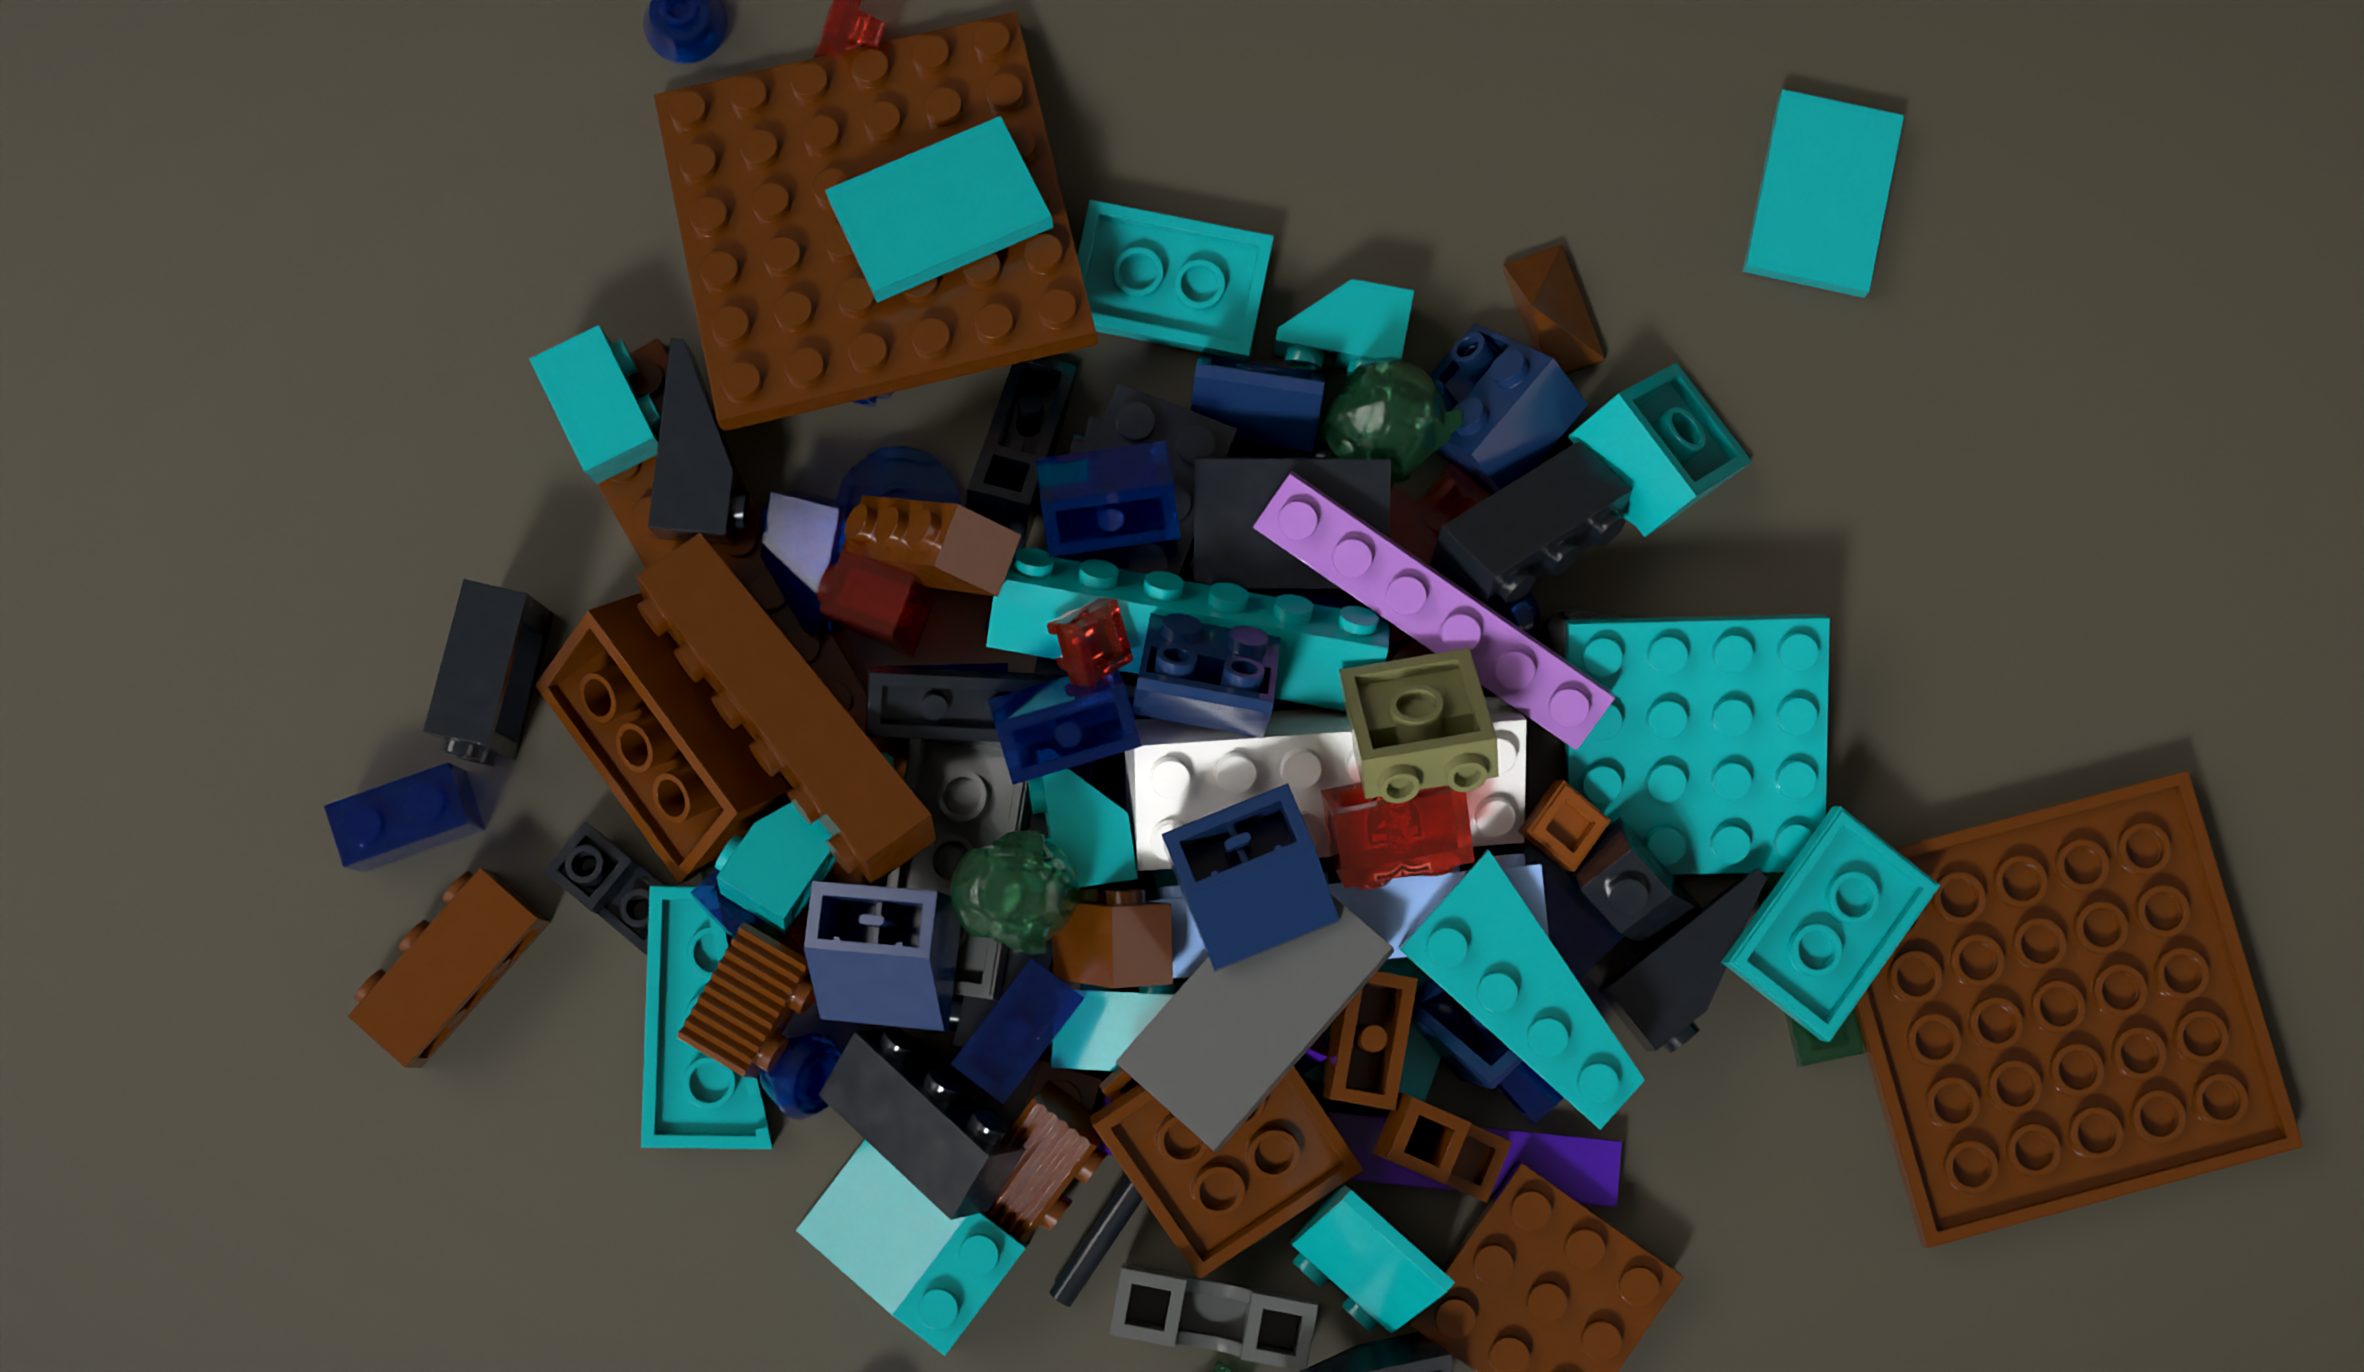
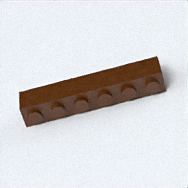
M701 533L636 575L644 598L642 602L637 604V607L647 624L659 637L668 631L680 646L674 650L676 658L694 682L697 683L705 678L717 693L711 697V700L722 718L732 729L737 728L741 724L754 739L749 744V747L759 764L771 777L778 772L782 773L793 787V789L787 792L792 804L809 825L819 819L832 837L826 841L827 846L847 873L850 874L858 868L873 886L937 840L931 813Z

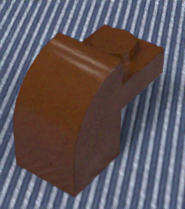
M1398 1092L1395 1111L1390 1110L1373 1154L1487 1203L1512 1142L1417 1098Z

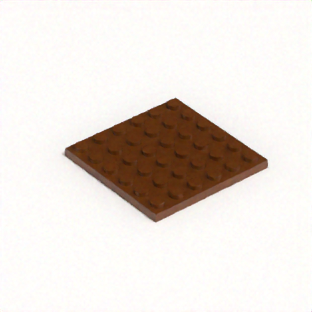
M1017 12L654 94L716 418L722 432L1098 345L1090 305ZM1001 116L1052 216L1053 228L877 303L833 212L825 190Z
M2188 770L1894 848L1941 886L1855 1005L1853 1011L1922 1247L1931 1248L2304 1147Z

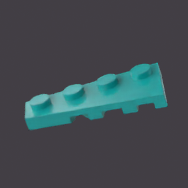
M1487 849L1399 946V950L1601 1130L1645 1079L1500 865Z
M650 885L641 1148L773 1149L758 1077H743L677 1038L678 1031L684 1026L685 1019L690 1015L693 1006L698 1001V997L704 991L705 985L711 979L712 973L717 969L719 961L724 957L725 950L729 947L718 892L715 886Z

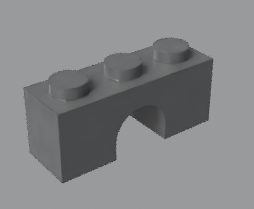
M1123 1263L1109 1335L1175 1347V1345L1201 1347L1229 1353L1240 1357V1360L1301 1371L1308 1366L1318 1304L1315 1299L1205 1278L1198 1279V1277Z

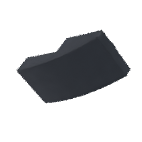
M584 822L544 872L587 909L598 914L647 955L650 885L665 884L597 829Z

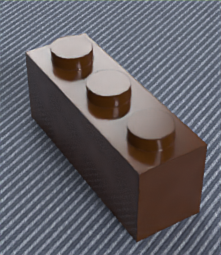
M862 495L859 505L851 511L844 528L846 539L840 555L903 584L998 597L1021 534L959 504Z
M479 868L474 875L467 871L457 878L443 895L442 900L447 904L431 923L426 920L418 923L399 945V950L403 952L402 956L387 972L380 969L372 974L355 994V999L360 1003L352 1010L348 1017L405 1068H422L551 923L493 871Z

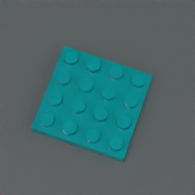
M1825 614L1565 620V659L1614 692L1615 695L1613 702L1577 750L1565 743V781L1611 820L1608 825L1620 817L1672 875L1749 873L1758 868L1762 873L1786 872L1826 816L1830 618ZM1566 872L1568 877H1576L1574 872Z

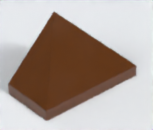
M1562 244L1503 264L1504 275L1532 349L1553 357L1566 375L1604 362L1603 351Z

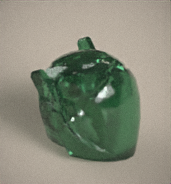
M1396 357L1375 358L1354 369L1340 395L1329 406L1319 437L1327 440L1330 448L1338 457H1389L1391 459V482L1400 483L1407 481L1433 452L1451 439L1450 434L1462 426L1464 411L1454 409L1446 412L1444 399L1436 383L1422 367L1408 360Z
M1039 830L1012 831L1006 833L998 840H993L989 846L967 850L959 860L953 873L950 895L952 906L960 925L970 935L992 938L995 942L1005 943L1006 946L1015 951L1035 955L1046 954L1045 942L1050 940L1053 935L1057 934L1069 923L1077 906L1080 888L1076 870L1070 857L1063 849L1045 840V834H1039Z

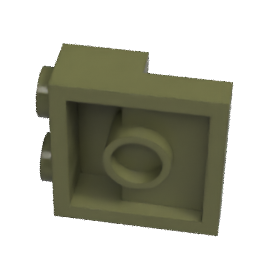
M1470 648L1339 669L1340 689L1352 732L1353 752L1365 799L1382 797L1390 803H1403L1414 798L1419 790L1449 785L1455 791L1469 792L1482 786L1486 779L1499 777L1497 736Z

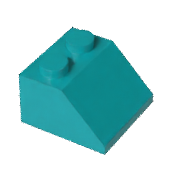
M1677 362L1618 393L1568 436L1573 444L1580 441L1632 489L1623 517L1635 525L1644 537L1678 517L1752 462Z

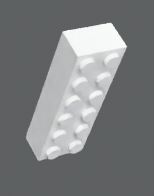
M1485 696L1497 736L1499 777L1488 778L1482 786L1469 792L1455 791L1449 785L1419 790L1414 799L1420 812L1422 835L1405 837L1396 846L1387 842H1377L1367 847L1364 839L1362 818L1368 799H1365L1354 757L1352 732L1346 711L1325 707L1274 710L1263 738L1157 718L1124 720L1126 812L1129 815L1137 871L1172 868L1164 850L1161 834L1287 783L1311 836L1318 858L1524 843V836L1518 830L1525 822L1526 719L1520 711L1500 697Z

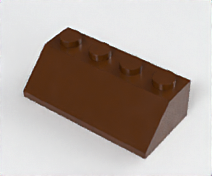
M641 592L587 610L535 686L679 884H682L715 862L733 836L738 835L744 838L755 822L773 813L788 796L787 792L791 788L779 772L771 777L762 768L750 750L749 744L754 739L741 724L737 728L732 729L722 718L711 700V697L717 692L708 681L703 678L696 683L686 673L674 654V650L680 646L668 631L659 637L650 628L637 607V604L644 600Z

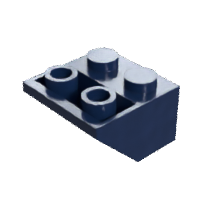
M1474 323L1465 335L1457 340L1452 350L1429 377L1415 389L1411 398L1395 417L1405 428L1468 480L1496 493L1533 470L1588 404L1553 357Z
M1150 613L1132 714L1263 738L1274 704L1281 637L1267 635L1262 630L1251 626L1242 625L1227 628L1205 624L1187 614L1173 613L1162 616Z
M1288 783L1161 834L1164 850L1214 972L1339 922V917L1315 846Z
M812 881L804 951L820 1019L949 1032L964 900L938 891Z

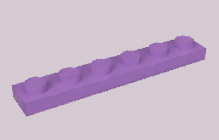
M1292 470L1253 526L1261 534L1434 653L1470 648L1482 686L1575 750L1580 747L1615 699L1614 692Z

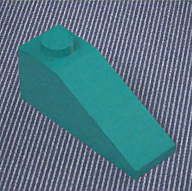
M881 752L894 768V758L885 752ZM792 802L755 822L744 838L735 835L726 844L715 864V868L720 871L717 875L720 894L786 935L810 901L812 881L823 882L837 861L826 843L832 837L819 819L809 825L796 810Z

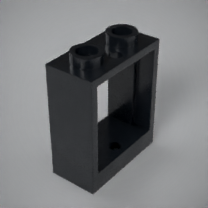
M463 579L423 729L424 732L442 740L440 751L454 754L459 759L493 767L496 756L516 760L554 617L552 611L529 594Z

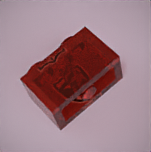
M1361 782L1321 790L1331 863L1344 888L1376 889L1387 885L1393 878L1418 873L1424 876H1440L1453 871L1457 865L1475 862L1466 792L1455 791L1447 785L1419 790L1418 794L1407 802L1390 803L1382 797L1365 799Z

